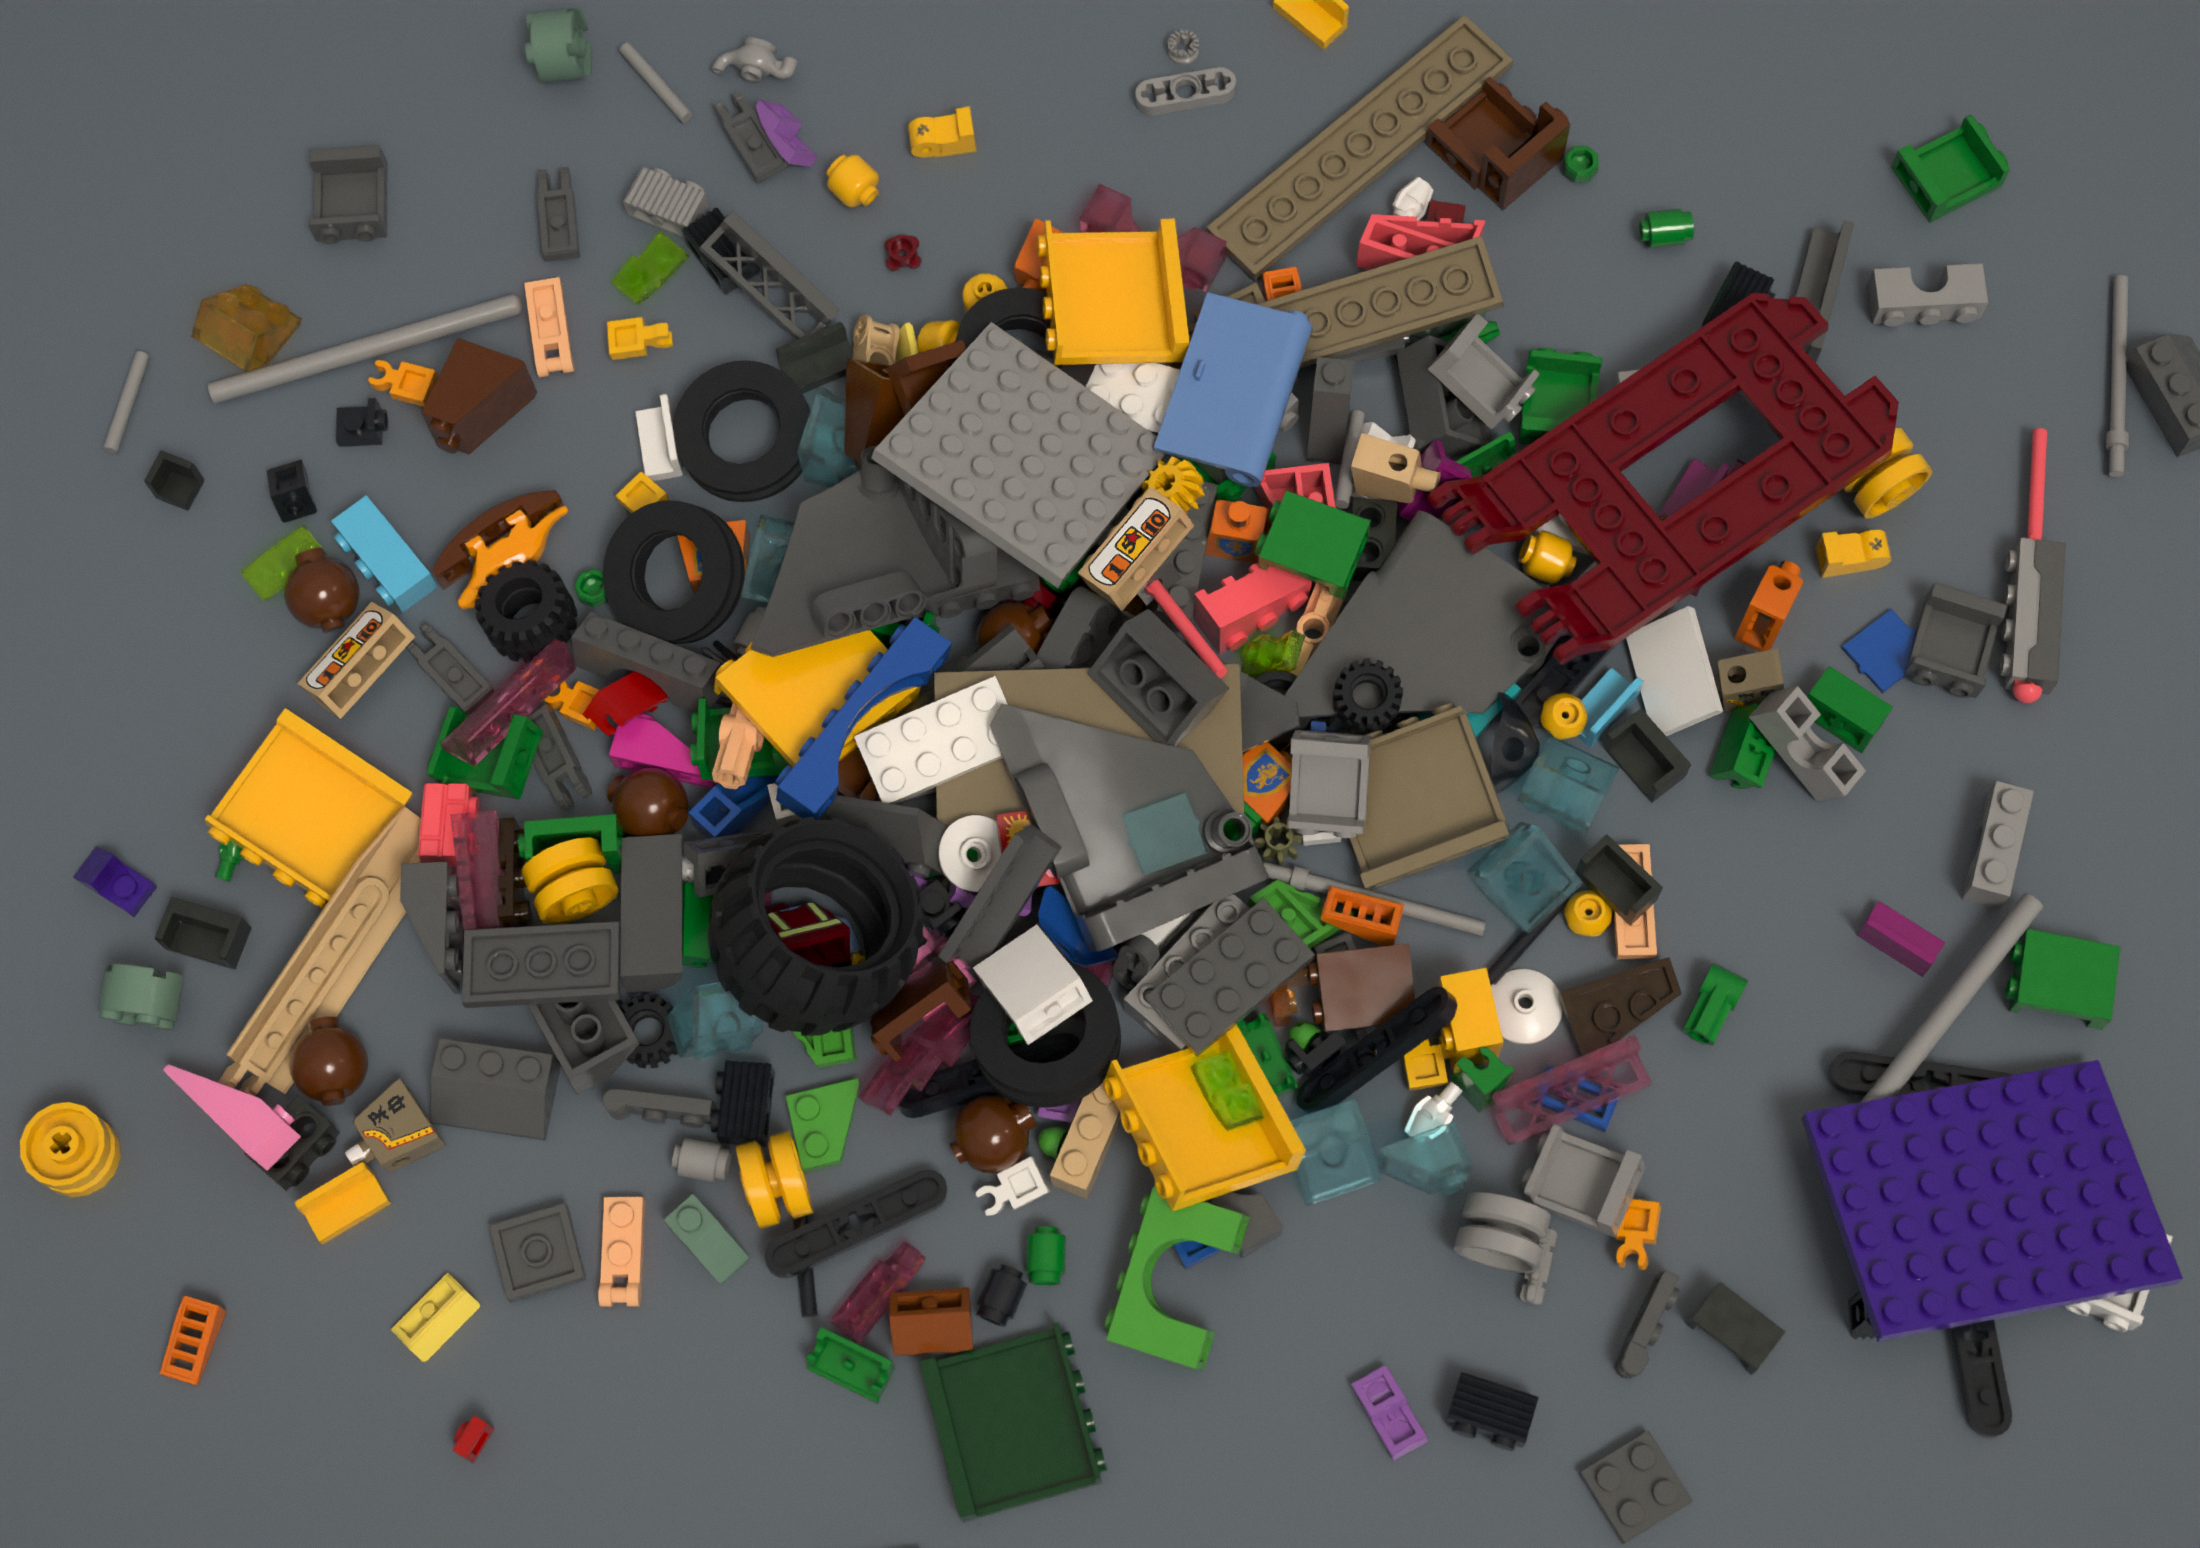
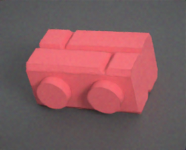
M426 783L424 785L418 857L422 863L448 862L451 867H468L470 855H476L478 841L476 832H472L473 819H479L480 798L475 796L469 785H445L439 783Z

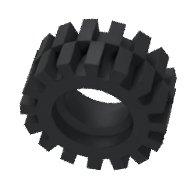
M1370 658L1364 659L1361 664H1358L1356 660L1351 662L1350 668L1345 667L1336 679L1332 697L1334 699L1333 708L1338 711L1337 717L1339 720H1346V726L1350 729L1353 726L1359 727L1358 732L1365 733L1366 729H1371L1372 733L1378 731L1380 726H1383V728L1389 726L1390 721L1394 720L1398 715L1403 696V687H1400L1401 680L1399 675L1396 677L1393 675L1394 669L1390 665L1387 669L1384 668L1383 661L1377 660L1376 664L1370 663ZM1362 683H1372L1380 689L1382 701L1374 708H1362L1354 701V689Z
M643 994V999H639L637 996L632 997V1003L629 1005L624 1002L620 1006L622 1013L633 1032L639 1021L645 1018H654L661 1023L662 1034L653 1044L643 1045L639 1043L626 1060L632 1065L636 1063L639 1068H646V1065H650L653 1069L659 1067V1062L663 1061L667 1064L671 1061L670 1055L674 1054L676 1056L679 1053L678 1045H683L684 1041L682 1035L684 1026L680 1016L669 1001L665 1002L660 996H656L655 999L650 994Z

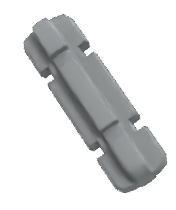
M1548 1228L1545 1238L1535 1241L1543 1249L1538 1272L1525 1273L1524 1279L1528 1281L1527 1285H1522L1520 1300L1531 1305H1541L1544 1300L1546 1289L1542 1288V1286L1548 1282L1554 1255L1550 1251L1551 1248H1555L1558 1233Z

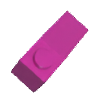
M641 714L630 720L625 726H617L609 752V757L615 768L629 771L648 767L659 768L671 773L683 783L711 789L719 784L714 780H702L698 765H692L690 748L655 721L653 717Z

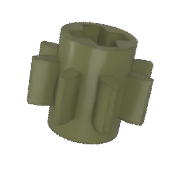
M1278 816L1275 817L1274 824H1271L1269 827L1264 824L1260 825L1259 831L1265 838L1256 839L1255 845L1257 848H1264L1265 850L1262 858L1263 862L1271 858L1276 860L1279 866H1282L1283 860L1288 856L1295 860L1298 858V852L1293 846L1302 844L1303 838L1301 835H1293L1294 829L1287 828L1286 824L1280 823ZM1282 837L1285 838V845L1282 843H1278L1276 846L1272 845V838L1277 841Z

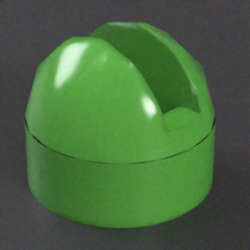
M1300 1021L1294 1027H1291L1288 1032V1039L1293 1038L1304 1052L1308 1054L1310 1052L1307 1049L1308 1046L1322 1035V1030L1312 1023Z
M1049 1126L1043 1129L1038 1136V1145L1042 1152L1049 1157L1057 1159L1069 1130L1058 1126Z

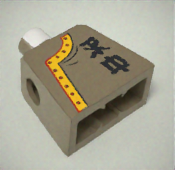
M1778 648L1717 661L1718 676H1714L1719 698H1722L1725 712H1732V709L1755 703L1760 705L1770 692L1784 689Z
M398 1079L355 1118L353 1123L363 1139L344 1152L353 1166L361 1162L368 1164L376 1158L387 1172H393L441 1150L447 1145L409 1087L401 1079Z

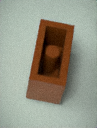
M969 1287L890 1293L889 1319L894 1356H916L923 1353L937 1352L956 1353L973 1350V1320Z

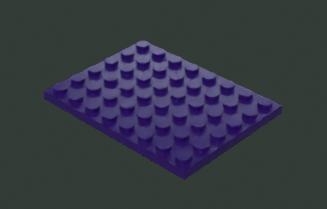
M2099 1060L1805 1112L1801 1118L1877 1342L2175 1285L2183 1279Z

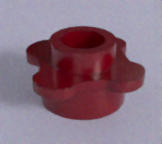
M907 235L889 238L884 244L889 257L886 261L887 268L892 271H897L901 267L918 268L921 264V258L917 254V248L920 245L918 238ZM905 251L906 254L904 256H901L900 252Z

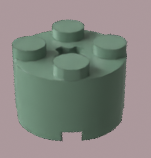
M565 8L527 14V27L530 32L531 42L526 43L525 53L528 63H535L538 81L540 83L587 78L586 75H590L592 69L591 42H585L583 31L589 29L581 9Z
M107 964L105 966L99 999L98 1018L113 1020V1023L136 1026L137 1023L148 1024L151 1028L173 1030V1025L177 1020L184 976L166 971V976H160L161 973L154 971L155 969L124 964H113L111 966Z

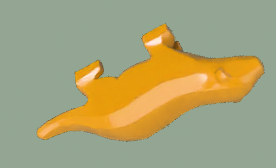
M561 506L548 513L533 528L529 517L519 509L505 518L508 525H516L510 529L511 531L508 536L498 539L489 547L485 545L480 535L465 543L466 549L475 560L471 579L457 600L458 606L462 610L474 609L475 600L480 598L478 594L480 587L487 586L486 579L490 574L493 576L499 573L498 568L504 565L506 568L512 567V562L521 561L522 565H525L527 560H533L538 563L544 552L550 530L560 518L568 513L569 509L567 506Z

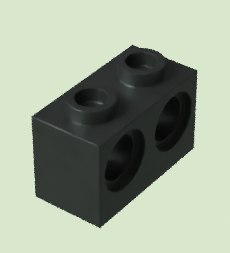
M1353 498L1352 511H1345L1364 519L1375 520L1379 524L1374 528H1370V535L1362 554L1371 553L1377 559L1373 562H1365L1359 559L1351 581H1363L1371 571L1376 572L1395 545L1397 501Z
M298 1095L285 1108L295 1119L290 1126L300 1136L302 1129L310 1123H316V1131L310 1138L301 1139L300 1137L286 1151L289 1152L287 1164L277 1169L273 1165L267 1171L246 1152L244 1153L245 1156L286 1191L291 1186L299 1185L307 1177L309 1166L318 1157H323L332 1150L336 1144L335 1138L340 1134L332 1124Z

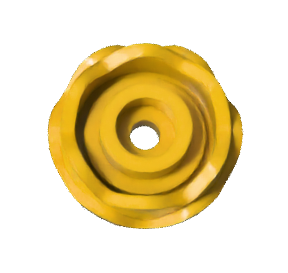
M1559 693L1549 697L1544 702L1540 720L1542 726L1554 738L1565 740L1581 734L1586 726L1588 716L1585 705L1578 697L1569 693ZM1563 712L1567 713V719L1562 717Z
M1583 890L1575 893L1568 900L1564 908V916L1569 928L1575 934L1596 937L1602 934L1612 921V908L1593 890ZM1591 910L1592 915H1587L1585 911Z

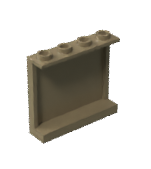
M1454 703L1445 704L1432 710L1434 716L1419 721L1418 717H1412L1397 723L1398 730L1384 735L1383 731L1379 730L1367 734V736H1372L1366 826L1363 834H1356V837L1350 838L1362 871L1360 876L1365 889L1374 890L1513 838L1467 712L1462 706L1455 707Z

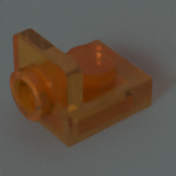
M1307 969L1299 971L1270 996L1274 1027L1290 1026L1291 1013H1297L1295 991L1287 990V988L1306 986L1309 977Z

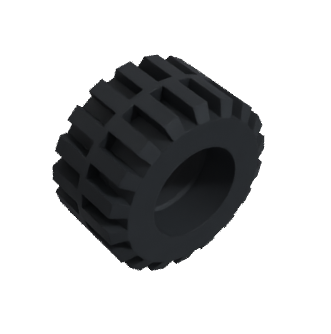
M527 560L525 565H522L521 561L512 562V567L506 568L504 565L498 568L499 573L493 576L490 574L486 579L487 586H481L478 591L480 598L475 600V608L478 611L475 615L481 628L498 653L502 656L508 655L510 660L516 662L522 657L524 662L527 663L533 662L534 657H539L540 660L548 658L547 653L552 650L554 653H557L562 649L560 644L562 642L567 643L570 640L569 630H575L577 622L574 617L578 615L577 608L574 605L575 602L559 574L555 570L552 571L549 565L541 563L538 566L536 561ZM540 603L531 615L513 620L515 614L523 607Z

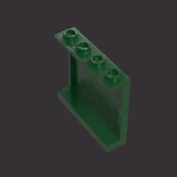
M1059 1322L1054 1323V1328L956 1356L938 1361L935 1357L920 1361L962 1522L1102 1483L1100 1473L1107 1471L1101 1447L1095 1449L1092 1447L1089 1433L1096 1432L1090 1408L1082 1410L1079 1394L1086 1393L1080 1369L1071 1370L1068 1356L1074 1355L1075 1351L1069 1331L1061 1333Z

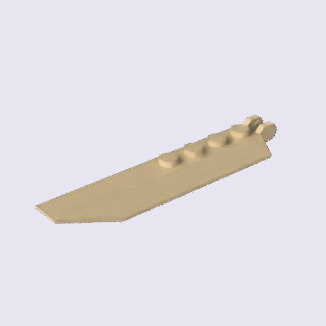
M403 806L348 871L226 1055L235 1063L226 1068L223 1076L218 1081L220 1084L235 1088L246 1071H248L252 1076L243 1082L239 1091L256 1096L266 1083L283 1094L288 1092L293 1084L289 1070L290 1054L297 1040L309 1032L308 1022L319 1017L338 1016L406 913L400 901L401 864L422 863L418 857L421 818L408 808Z

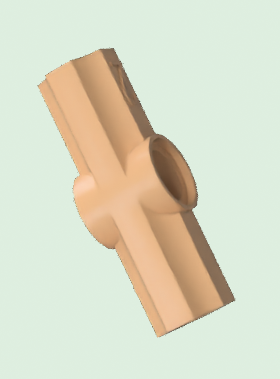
M1316 583L1305 612L1298 621L1296 634L1281 671L1293 673L1296 676L1299 675L1336 621L1348 589L1344 599L1329 595V587ZM1315 629L1320 631L1322 636L1317 639H1310L1305 636L1304 632Z
M734 703L732 704L730 714H724L721 720L719 730L720 748L712 771L713 780L724 788L738 789L739 786L746 784L754 753L761 750L764 742V735Z

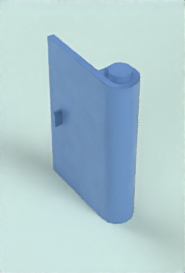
M1207 292L1153 447L1154 451L1225 469V474L1230 480L1243 486H1260L1313 329V325L1308 321V317L1299 311L1284 312Z

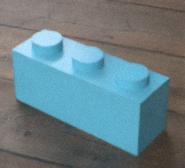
M367 495L331 520L338 532L333 536L334 540L345 554L351 550L358 558L354 564L366 580L374 577L379 584L375 590L388 607L395 603L403 613L438 587L430 572Z

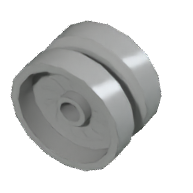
M1468 1193L1462 1217L1470 1225L1459 1228L1453 1250L1470 1261L1488 1267L1516 1273L1538 1272L1543 1249L1535 1241L1546 1237L1551 1215L1534 1204L1516 1198L1492 1193Z

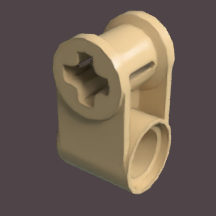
M861 315L854 328L852 359L889 365L894 364L900 335L899 326L894 323L885 325L873 321L869 315Z

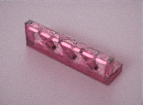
M554 639L537 656H533L531 662L524 663L440 743L443 750L475 767L506 737L513 715L528 716L576 670L566 644Z
M497 810L451 814L463 934L464 930L505 928L497 917V905H503L501 893L498 890V877L504 876L498 856L499 827Z
M1635 1034L1492 1094L1489 1105L1508 1146L1547 1130L1553 1124H1561L1650 1086L1652 1082L1638 1055L1641 1046ZM1627 1061L1631 1062L1639 1080L1628 1085L1611 1079L1615 1067ZM1609 1070L1607 1077L1599 1075V1073ZM1587 1078L1604 1084L1600 1096L1592 1100L1575 1094L1579 1082ZM1574 1084L1571 1092L1563 1090L1564 1088ZM1608 1086L1616 1088V1090L1605 1094ZM1552 1093L1568 1099L1564 1112L1557 1115L1540 1110L1544 1097ZM1538 1100L1536 1108L1527 1105L1528 1103ZM1572 1101L1581 1104L1570 1109ZM1517 1108L1532 1113L1533 1116L1529 1126L1513 1133L1505 1113ZM1537 1116L1545 1119L1534 1124Z

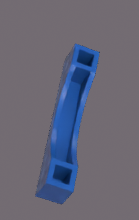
M916 617L913 618L907 627L903 624L900 625L889 641L892 646L885 654L879 652L870 662L867 671L870 673L861 683L856 680L848 689L844 697L847 701L839 711L834 708L827 715L821 725L824 730L817 739L811 736L802 746L798 754L801 758L793 768L788 765L780 773L775 782L778 786L776 801L800 818L814 817L815 820H819L837 797L839 757L845 741L856 724L873 707L888 697L907 689L927 685L934 676V672H937L948 659L952 642Z
M779 775L748 777L746 784L739 786L738 789L724 788L721 784H717L688 812L694 827L707 838L738 834L771 801L767 785L775 783Z

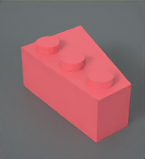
M1372 214L1359 242L1356 267L1371 270L1482 236L1486 220H1474L1473 224L1451 223L1449 218H1440L1439 222L1417 221V217Z
M1329 463L1265 470L1260 486L1255 487V491L1263 506L1269 509V512H1271L1276 500L1282 502L1286 491L1336 508Z
M1259 562L1249 567L1250 573L1237 581L1231 575L1221 581L1222 588L1210 594H1207L1204 589L1194 593V621L1219 655L1228 649L1235 651L1247 642L1248 636L1260 629L1263 632L1274 626L1279 620V616L1288 610L1295 612L1302 608L1311 596L1312 582L1272 566H1268L1267 571L1259 568Z

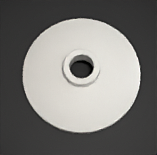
M980 815L962 817L953 822L944 831L938 846L939 864L944 875L952 884L969 892H979L1001 857L996 821ZM971 848L977 851L978 859L976 862L968 860V849Z
M1516 969L1507 972L1496 985H1491L1502 1037L1507 1041L1516 1044L1538 1043L1549 1037L1559 1025L1563 1012L1558 996L1559 990L1544 974L1530 969ZM1522 997H1527L1532 1001V1007L1524 1009L1519 1005L1518 1000Z

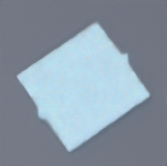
M1187 792L1123 815L1132 841L1129 846L1131 849H1135L1143 875L1208 853L1199 829L1201 821L1195 818Z

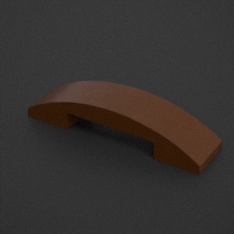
M556 490L540 491L513 498L491 508L470 522L443 550L432 570L442 589H446L473 571V566L468 559L470 554L466 549L465 543L479 535L486 546L497 540L516 526L508 525L505 518L519 509L529 517L534 527L548 513L564 506Z

